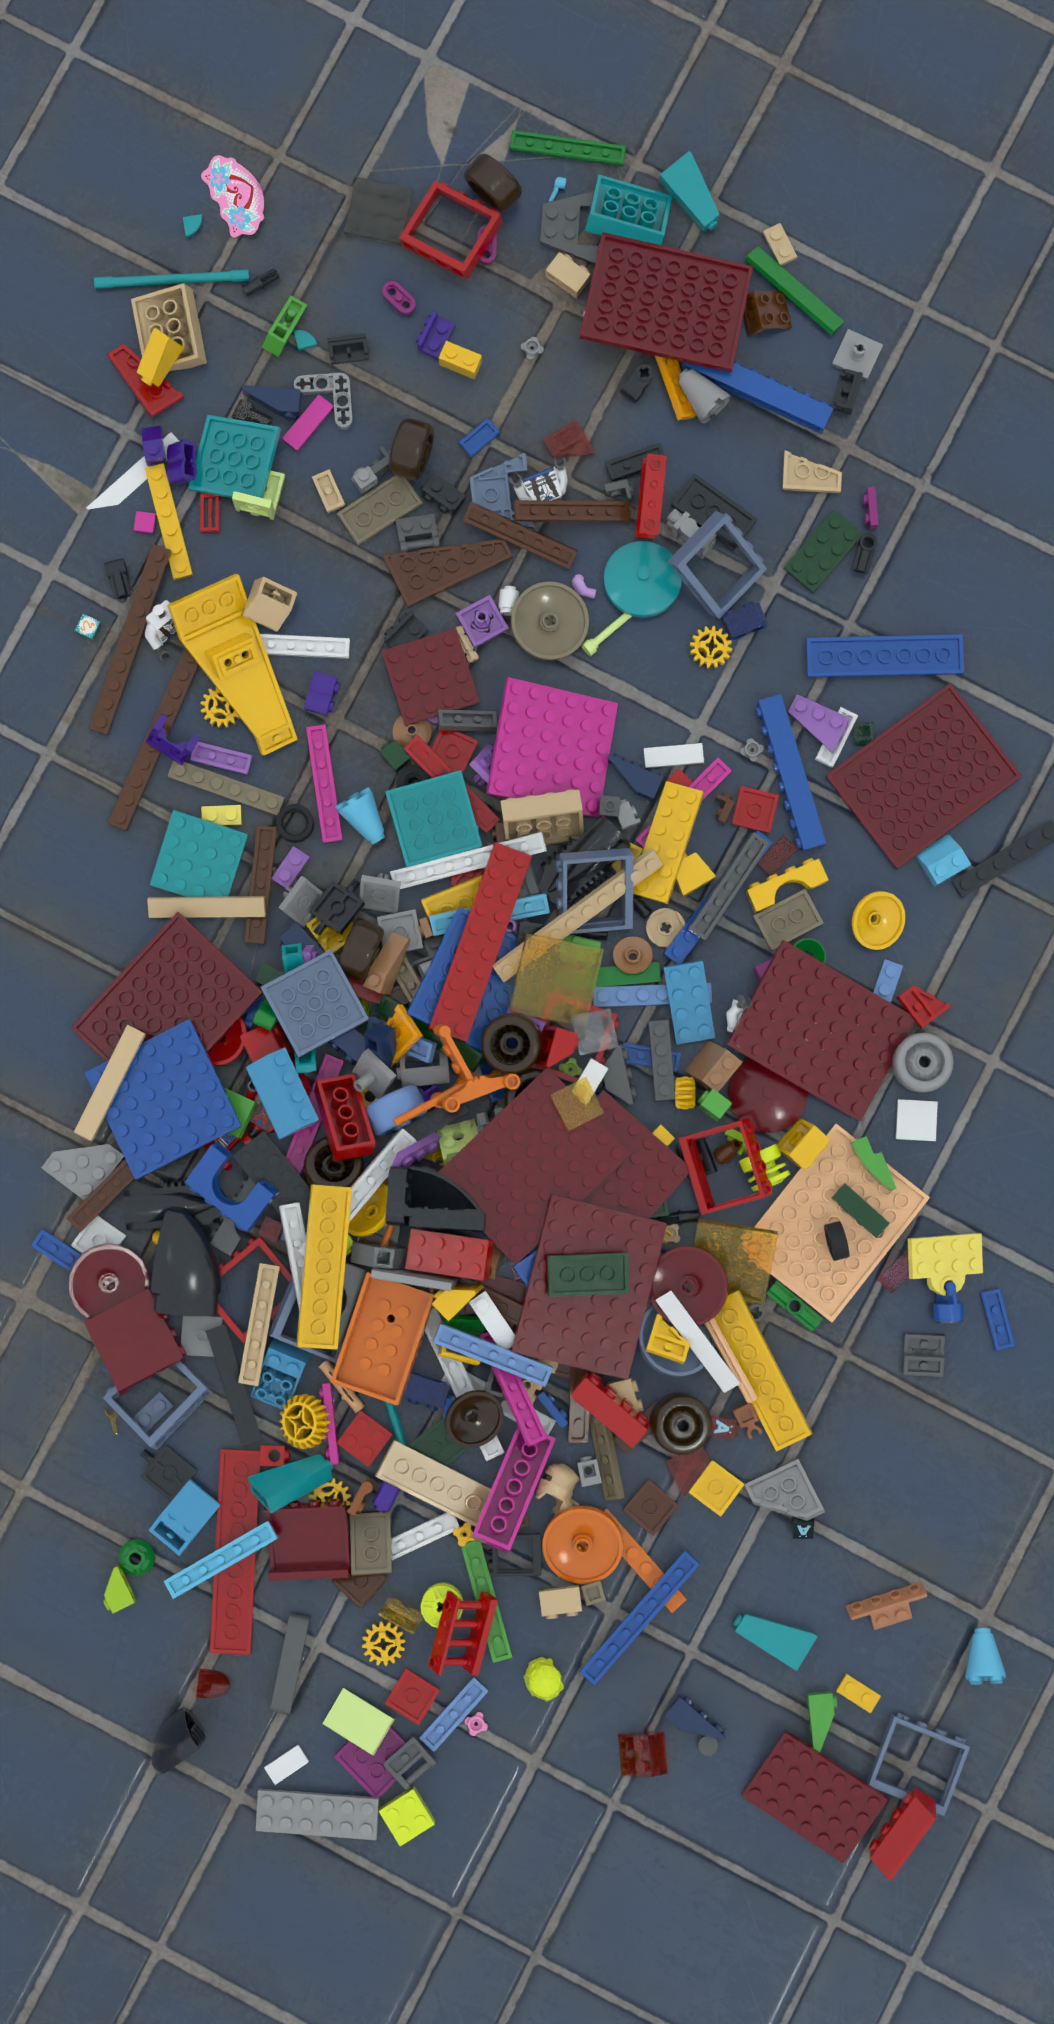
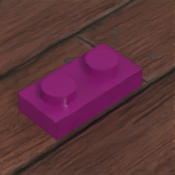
M867 487L865 494H863V505L867 507V513H864V522L868 524V530H876L879 525L875 487Z

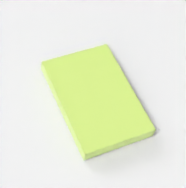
M343 1688L323 1724L371 1755H375L395 1719Z

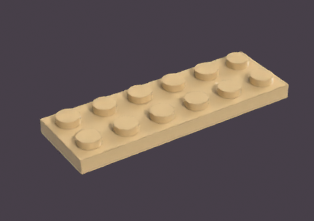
M393 1440L375 1474L377 1478L475 1527L491 1491V1488L396 1440Z

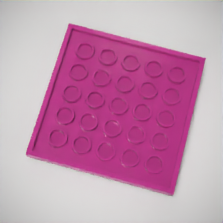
M506 678L486 794L516 799L528 795L537 796L549 792L559 793L566 790H579L583 816L599 818L601 795L603 796L609 761L607 758L610 754L618 703L519 679Z

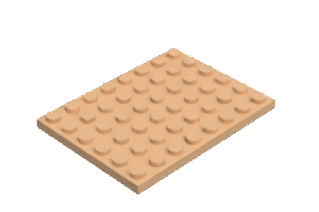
M837 1124L826 1135L830 1139L827 1148L818 1154L811 1167L806 1170L802 1168L798 1170L738 1247L739 1250L831 1323L930 1198L888 1164V1169L897 1189L890 1191L868 1173L856 1157L850 1145V1142L856 1139ZM844 1183L890 1223L877 1238L832 1199V1196ZM840 1221L847 1238L850 1257L833 1261L827 1245L824 1225Z

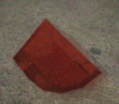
M199 1669L196 1698H218L229 1690L230 1682L226 1675L215 1670Z

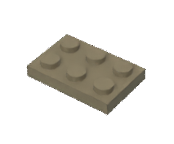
M806 889L753 916L771 951L778 948L782 940L790 942L824 924Z
M391 1513L355 1514V1516L350 1514L351 1575L393 1574Z

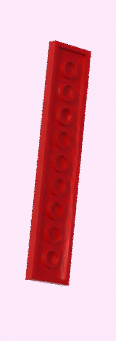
M497 842L494 843L428 1029L433 1030L437 1024L446 1025L451 1030L450 1036L452 1038L467 1042L493 968L492 966L495 963L529 867L531 855Z
M221 1449L218 1502L221 1506L217 1509L215 1551L258 1526L259 1500L251 1492L248 1477L260 1473V1451ZM256 1552L214 1575L210 1653L251 1654Z

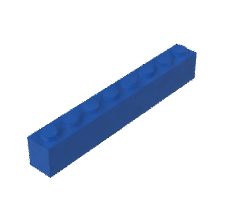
M734 361L731 373L683 362L682 371L694 369L721 389L820 434L823 433L834 409L825 401L819 402L814 400L811 395L807 393L801 394L790 385L784 386L779 384L772 377L766 378L755 369L744 368L737 361Z
M779 694L759 700L757 707H755L756 714L763 722L761 731L764 737L767 736L769 744H766L768 754L773 755L774 762L772 767L774 773L779 775L778 787L781 793L784 792L786 798L783 800L785 810L789 811L791 815L789 823L791 829H795L797 835L795 837L796 846L798 849L801 848L802 853L826 845V840L782 695Z

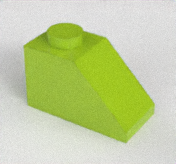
M120 1565L113 1568L104 1594L105 1599L103 1600L108 1611L111 1610L112 1614L137 1601Z

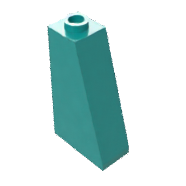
M689 151L660 174L659 182L699 229L705 233L708 229L711 231L718 225L720 214L693 154Z
M320 1454L251 1475L248 1477V1482L254 1496L270 1513H273L332 1480L331 1470H333V1467L328 1459L325 1460Z
M745 1612L742 1616L738 1615L733 1623L735 1626L733 1630L796 1671L818 1637L811 1631Z

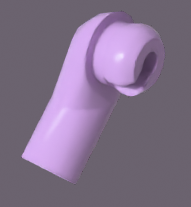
M580 574L575 575L572 579V586L576 593L580 596L594 599L597 589L586 587L584 577Z

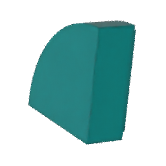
M202 214L183 217L186 238L193 236L202 225Z
M294 330L299 351L317 346L316 340L310 333L303 330Z

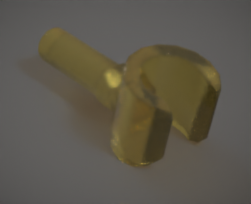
M105 1408L104 1414L110 1420L113 1434L117 1435L119 1433L115 1417L118 1413L114 1410L113 1415L109 1416Z

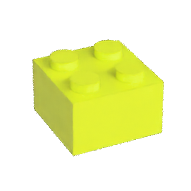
M412 1786L408 1791H404L379 1808L380 1815L399 1846H402L435 1825L434 1817L415 1786Z

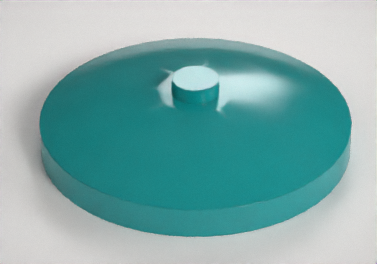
M648 541L628 543L616 550L609 558L604 571V588L611 603L623 613L640 618L653 617L670 608L679 595L682 579L667 562L673 556L672 553L663 546Z

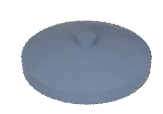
M653 1305L645 1311L637 1342L644 1360L655 1371L669 1377H687L701 1370L704 1365L690 1346L684 1364L645 1351L655 1317L659 1314ZM662 1318L670 1327L672 1326L678 1332L672 1323ZM699 1325V1329L715 1349V1344L705 1325Z

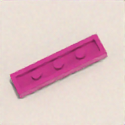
M332 1383L322 1384L323 1388H319L320 1400H324V1406H327L324 1410L325 1413H330L326 1416L327 1420L330 1421L327 1424L330 1430L325 1432L327 1436L325 1440H328L329 1448H326V1459L330 1460L332 1465L339 1464L340 1457L337 1444Z

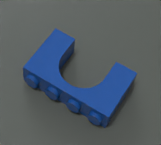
M216 1142L209 1147L185 1183L189 1185L188 1187L191 1191L199 1193L204 1197V1201L207 1204L219 1209L222 1216L230 1218L235 1222V1226L238 1229L247 1232L256 1225L280 1191L263 1179L256 1184L244 1201L237 1202L228 1199L220 1190L219 1175L233 1153L219 1142Z

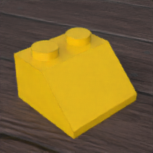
M799 1118L778 1142L777 1147L782 1155L798 1167L806 1170L813 1165L818 1154L827 1148L830 1139L815 1125Z
M457 1284L450 1291L440 1289L433 1296L436 1300L432 1305L449 1321L484 1286L482 1284Z

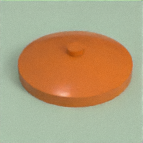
M574 1506L562 1510L548 1523L543 1535V1555L550 1569L562 1579L577 1584H590L606 1578L616 1569L622 1557L623 1538L617 1523L604 1511L590 1506Z

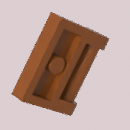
M366 1479L360 1486L348 1510V1513L355 1516L357 1512H362L367 1502L364 1500V1497L375 1486L371 1479Z

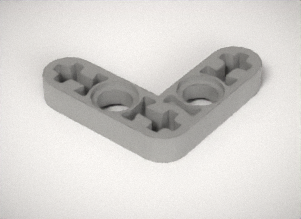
M345 373L301 375L294 380V388L300 389L301 395L333 393L336 426L341 430H347L352 426L350 380ZM341 378L346 382L343 383L344 392H340V386L337 383ZM321 379L327 381V386L323 389L316 386L317 381ZM310 380H313L314 389H311V385H309L311 384ZM301 381H304L306 384L303 390L300 386H297L301 384ZM346 397L348 403L345 406H340L337 404L338 398ZM341 411H345L346 419H348L344 425L339 421L342 420Z

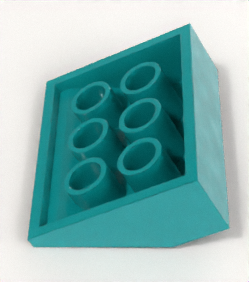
M598 174L584 231L601 236L602 232L661 245L665 235L672 196Z

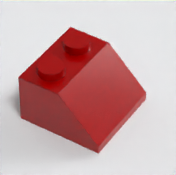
M544 1025L541 1032L543 1039L542 1051L534 1064L551 1067L573 1054L579 1042L578 1033Z

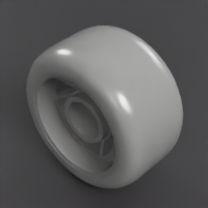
M916 1033L905 1038L895 1049L892 1058V1068L898 1082L906 1089L917 1093L931 1092L943 1086L950 1078L954 1065L953 1054L948 1044L942 1038L931 1033ZM921 1057H925L929 1061L926 1068L919 1064Z

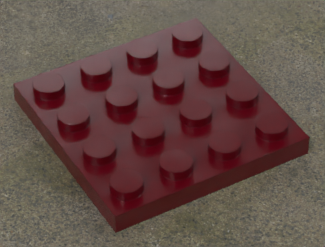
M456 628L381 651L405 726L437 717L438 709L460 710L480 703Z

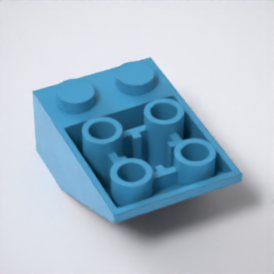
M274 1338L263 1361L259 1386L253 1387L250 1397L284 1410L282 1406L288 1404L287 1400L293 1398L311 1353Z
M190 1479L148 1531L180 1556L188 1549L221 1504Z

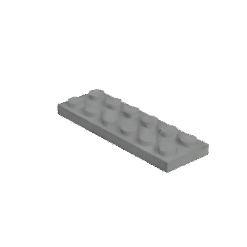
M259 1788L256 1831L377 1840L379 1797Z

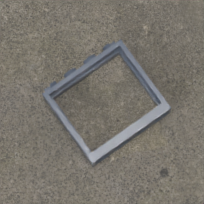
M715 511L667 562L709 615L720 619L767 568L763 564V558L752 550L754 548L753 545L742 537L743 532L732 524V518L727 513L722 514ZM723 526L751 562L752 566L715 602L687 567L686 563Z
M629 848L559 853V861H556V870L559 873V879L556 880V888L559 891V898H556V906L559 910V915L567 911V864L621 860V870L624 869L626 890L625 894L621 896V916L590 919L571 934L633 929V881L630 876L633 873L634 855Z
M291 1277L268 1335L297 1347L296 1339L282 1334L284 1325L296 1300L293 1277ZM343 1342L340 1347L338 1346V1349H331L329 1353L318 1348H298L337 1363Z
M182 1361L175 1365L197 1388L151 1436L115 1401L120 1396L115 1385L108 1388L106 1395L103 1397L124 1421L155 1450L213 1392Z
M898 1713L897 1716L892 1714L866 1783L875 1789L900 1799H904L905 1795L910 1792L876 1778L897 1723L958 1747L959 1750L939 1803L936 1802V1813L945 1816L970 1746L965 1743L966 1739L956 1735L954 1738L946 1736L948 1732L936 1728L934 1731L929 1729L928 1724L917 1720L914 1723L909 1721L910 1717Z

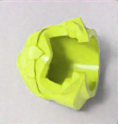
M539 1657L529 1662L526 1674L523 1677L531 1695L547 1702L559 1696L560 1691L564 1689V1685L561 1681V1673L553 1667V1660L551 1658Z

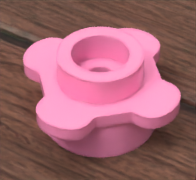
M477 1712L472 1717L465 1718V1724L468 1725L469 1734L472 1736H476L477 1733L486 1731L488 1728V1724L484 1722L481 1712Z

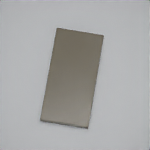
M394 475L337 512V516L356 544L360 546L394 524L396 519L403 518L423 505V502L406 478Z

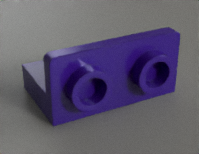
M433 311L431 316H427L424 326H426L424 332L418 334L416 343L418 351L439 360L443 346L449 340L455 324L439 317L438 312Z

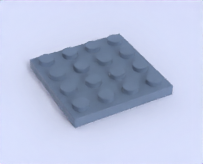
M331 949L260 987L298 1058L369 1020Z

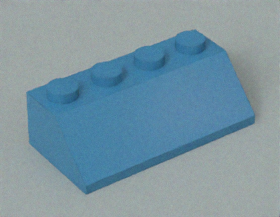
M286 1048L268 1054L246 1067L279 1140L317 1123L319 1119Z

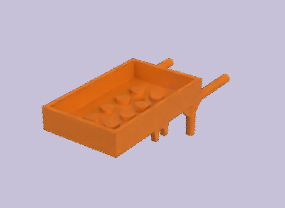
M387 1225L381 1245L389 1246L395 1226ZM368 1271L330 1382L398 1406L401 1404L415 1359L418 1356L422 1338L433 1308L432 1303L436 1300L433 1296L436 1294L437 1289L429 1288L426 1291L405 1283L375 1279L371 1277L372 1272ZM390 1315H393L395 1317L394 1322H391L389 1320Z

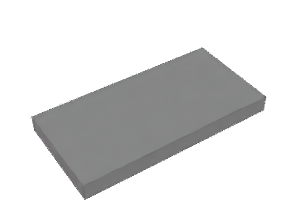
M375 1267L371 1273V1277L375 1279L447 1291L454 1288L458 1282V1277L409 1269Z

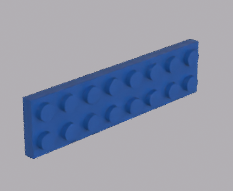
M963 634L806 638L807 678L964 674Z

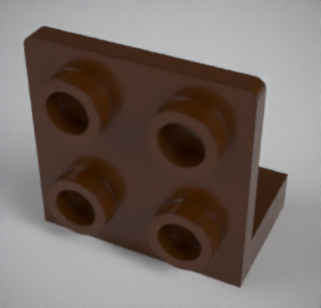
M753 291L747 295L744 319L749 337H755L765 329H790L792 327L785 294L781 291Z

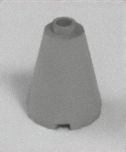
M685 369L679 375L680 380L678 382L701 423L711 420L709 416L717 415L730 401L728 398H731V396L694 369Z

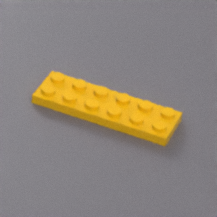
M666 781L642 852L643 854L652 848L663 866L634 886L633 895L668 904L704 796L703 791Z

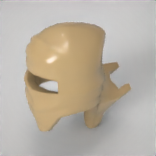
M565 1464L549 1465L545 1470L546 1477L540 1478V1482L537 1484L535 1497L540 1499L547 1493L556 1498V1505L552 1508L555 1515L567 1508L579 1506V1503L572 1499L573 1489L580 1481L579 1476Z

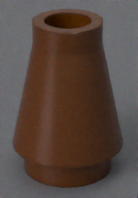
M733 1139L717 1147L714 1152L715 1160L720 1164L730 1163L736 1153L742 1148L741 1142Z

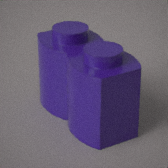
M183 439L168 445L167 460L169 465L167 477L169 483L182 485L196 479V446L194 442Z
M314 671L304 710L323 716H328L329 712L332 713L335 701H332L334 693L338 694L340 689L338 677Z
M382 1481L372 1501L375 1504L373 1508L382 1513L390 1511L401 1489Z

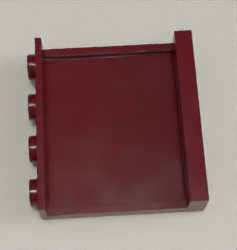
M149 1288L84 1322L121 1396L128 1393V1388L180 1361L186 1362L184 1356L187 1354L182 1344H177L175 1338L178 1336L173 1326L169 1328L166 1322L169 1320L168 1316L154 1311L155 1293L152 1294Z
M315 1499L308 1501V1503H300V1501L295 1500L273 1513H270L266 1508L263 1509V1513H266V1520L270 1521L279 1537L269 1543L271 1570L268 1573L269 1581L349 1578L351 1574V1554L346 1501L330 1499L328 1502H320V1500Z

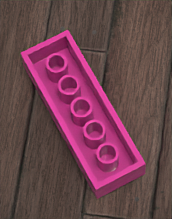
M517 1426L471 1538L509 1554L556 1438L547 1435L546 1440L528 1447Z

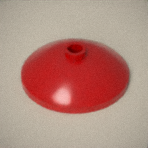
M242 1017L225 1034V1040L223 1042L220 1040L208 1053L213 1066L227 1065L236 1060L243 1052L245 1046L240 1036L247 1033V1027Z

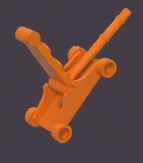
M437 1024L433 1029L434 1034L440 1037L444 1045L442 1049L446 1056L450 1057L452 1061L451 1066L460 1077L452 1087L442 1093H433L430 1100L420 1103L419 1106L406 1113H402L393 1119V1122L398 1126L423 1112H427L432 1107L444 1108L451 1113L456 1112L460 1104L504 1087L511 1090L518 1088L520 1078L516 1074H506L497 1070L485 1075L471 1073L450 1036V1028L446 1025Z

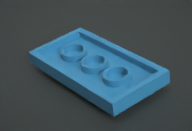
M703 960L664 966L676 1045L715 1038Z

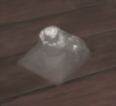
M610 1008L571 1016L574 1033H578L579 1042L577 1048L579 1055L619 1047Z

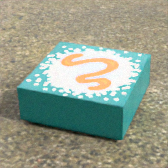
M82 614L74 631L93 640L101 622Z

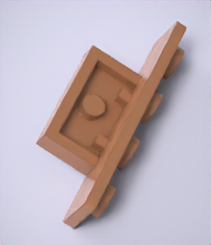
M922 1582L862 1601L853 1602L846 1605V1610L851 1620L870 1615L873 1629L877 1630L912 1619L909 1602L927 1597V1592Z

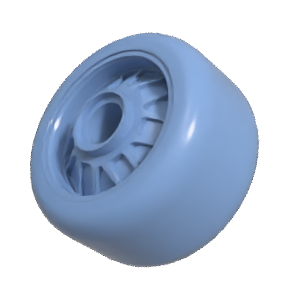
M409 1085L377 1099L365 1108L371 1129L376 1136H384L404 1128L427 1113L423 1112L398 1126L393 1122V1119L402 1113H406L419 1106L420 1103L425 1102L416 1086Z

